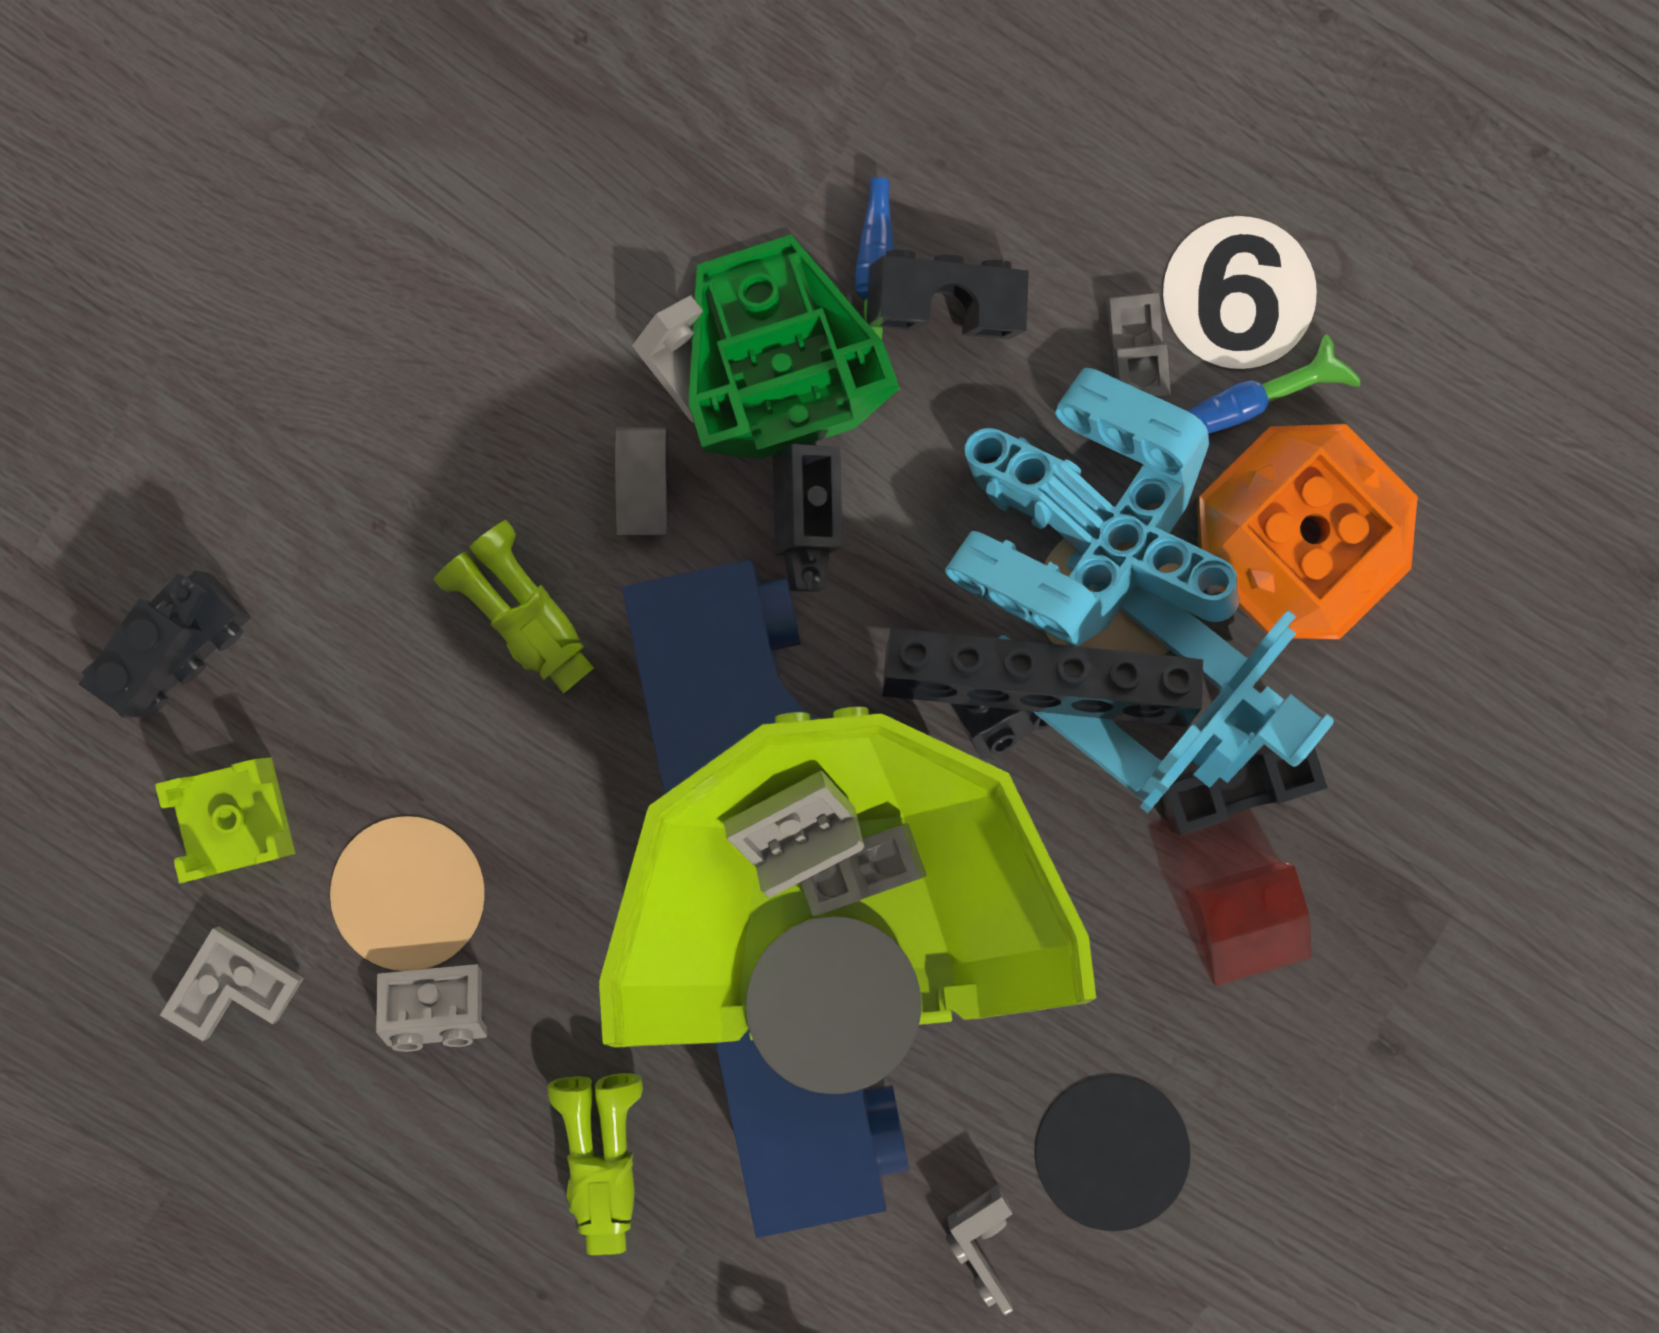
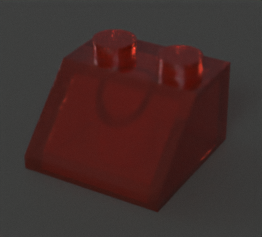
M1278 861L1185 889L1215 986L1312 958L1310 916L1294 865Z

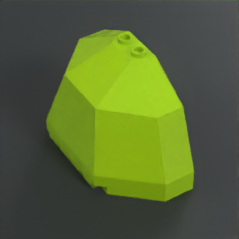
M866 707L838 709L833 712L834 718L810 720V714L804 712L780 714L775 717L774 724L761 725L648 806L599 980L603 1044L611 1047H635L739 1041L750 1030L746 1013L747 991L751 975L761 955L785 931L815 918L846 917L860 920L883 931L900 946L913 966L920 987L921 1016L919 1025L952 1022L951 1010L963 1020L1091 1002L1096 999L1089 935L1008 772L884 714L869 715V709ZM822 770L855 807L863 839L905 823L909 824L927 876L813 917L801 882L772 897H767L760 890L756 867L726 838L724 821Z

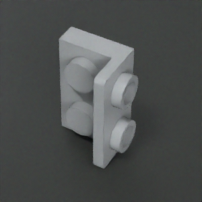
M479 965L377 974L376 1033L387 1046L401 1052L417 1051L422 1049L425 1043L442 1042L443 1045L449 1047H463L471 1045L473 1039L486 1038L487 1026L482 1020V970Z

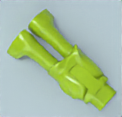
M504 520L479 537L469 548L502 582L520 603V606L511 608L484 577L476 561L467 551L462 552L450 561L433 578V581L446 593L458 591L469 598L491 621L490 625L505 639L512 657L524 669L539 673L543 680L550 677L564 694L592 671L594 667L580 652L584 646L581 642L577 643L580 639L568 617L550 598L543 585L541 584L537 587L517 562L511 550L516 533L509 522Z
M634 1073L612 1074L601 1078L595 1085L604 1156L594 1154L591 1132L592 1080L584 1076L563 1077L553 1080L547 1084L548 1097L551 1105L563 1117L570 1154L567 1156L570 1180L568 1181L566 1193L569 1211L575 1216L579 1224L578 1233L585 1235L586 1253L588 1255L623 1253L627 1250L625 1232L631 1229L635 1197L632 1170L633 1152H628L626 1120L629 1108L641 1098L643 1090L642 1076Z

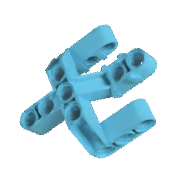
M1083 368L1058 403L1057 409L1054 412L1056 417L1074 432L1143 464L1116 507L1112 506L1080 476L1081 469L1068 459L1063 461L1030 445L1022 437L1017 439L1000 430L984 428L974 432L967 439L965 456L976 485L986 491L989 499L1005 512L1011 506L1033 517L1032 525L1039 529L1050 524L1079 550L1083 556L1068 577L1060 573L1059 566L1051 562L1046 566L1018 552L1015 544L1008 540L1001 543L985 534L972 531L945 568L947 576L964 590L1035 626L1040 631L1044 630L1050 635L1066 641L1069 646H1079L1108 628L1135 585L1207 621H1224L1236 612L1239 605L1237 575L1233 566L1225 560L1169 534L1188 505L1209 446L1208 430L1195 415L1098 370ZM990 457H999L992 463H983ZM1033 477L1042 478L1039 482L1035 484H1024L1028 479H1031ZM1156 502L1162 504L1155 510L1147 511L1142 509L1144 505ZM1123 542L1136 544L1127 551L1115 550ZM1174 563L1181 566L1172 573L1158 571L1166 564ZM1097 582L1110 584L1100 592L1088 590L1092 584ZM1213 585L1226 588L1219 595L1211 596L1203 593L1206 588Z

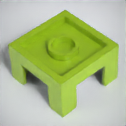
M272 757L252 759L233 764L228 768L155 784L161 808L175 807L187 855L174 859L179 884L296 854Z

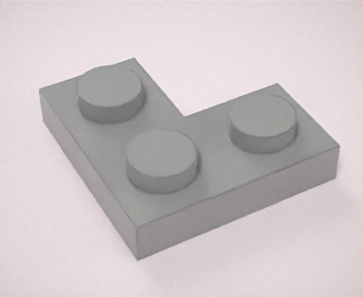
M218 926L211 930L160 1016L201 1041L210 1038L232 1000L269 1023L274 1024L280 1019L304 978Z

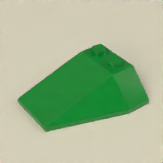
M792 234L697 265L695 301L703 312L693 323L694 334L692 338L689 407L704 452L763 459L781 452L792 444L806 445L857 428L899 390V385L883 341Z

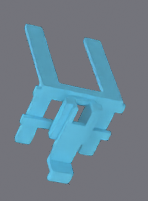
M1076 549L1066 562V568L1071 572L1083 556L1079 550ZM1097 582L1090 587L1096 592H1100L1110 584ZM1136 585L1119 610L1178 657L1203 659V677L1220 690V694L1197 722L1191 725L1164 760H1159L1109 719L1034 712L1143 801L1140 808L1146 813L1153 808L1191 761L1199 766L1193 775L1209 788L1219 777L1228 783L1264 744L1288 764L1296 767L1308 756L1334 723L1333 718L1329 714L1321 718L1292 694L1284 701L1281 696L1268 686L1262 693L1253 688L1254 684L1296 635L1288 627L1296 618L1289 610L1284 613L1249 658H1247L1188 611ZM1002 635V636H1000V637L998 638V639H1008V640H1010V639H1009L1007 636H1005V635Z

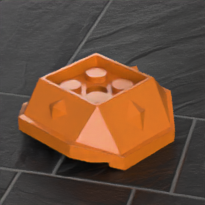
M1347 424L1270 426L1196 497L1198 548L1225 560L1233 566L1237 575L1238 607L1266 635L1284 613L1289 610L1296 616L1288 626L1296 633L1292 639L1337 640L1341 639L1411 570L1418 496ZM1304 518L1313 519L1320 528V537L1316 544L1308 543L1301 536L1300 525ZM1217 585L1223 592L1226 590L1223 586Z

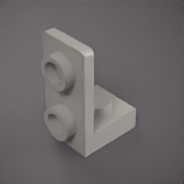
M690 295L655 314L632 347L689 420L694 423L689 407L692 349L686 342L694 334L690 327L703 310Z
M996 1185L947 1217L951 1234L945 1238L959 1262L963 1264L969 1260L979 1276L973 1279V1282L988 1307L997 1303L1006 1316L1013 1311L1010 1297L974 1242V1239L979 1236L982 1239H987L1000 1232L1007 1225L1006 1218L1013 1215L1008 1200L999 1186Z

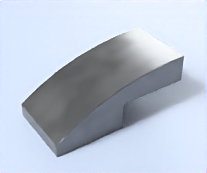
M1152 292L1106 298L1116 379L1153 396L1170 395L1167 344L1163 343L1159 293Z
M667 427L616 428L615 489L617 535H667Z
M905 823L864 838V848L860 852L801 881L812 916L820 915L926 877L927 874L909 824Z

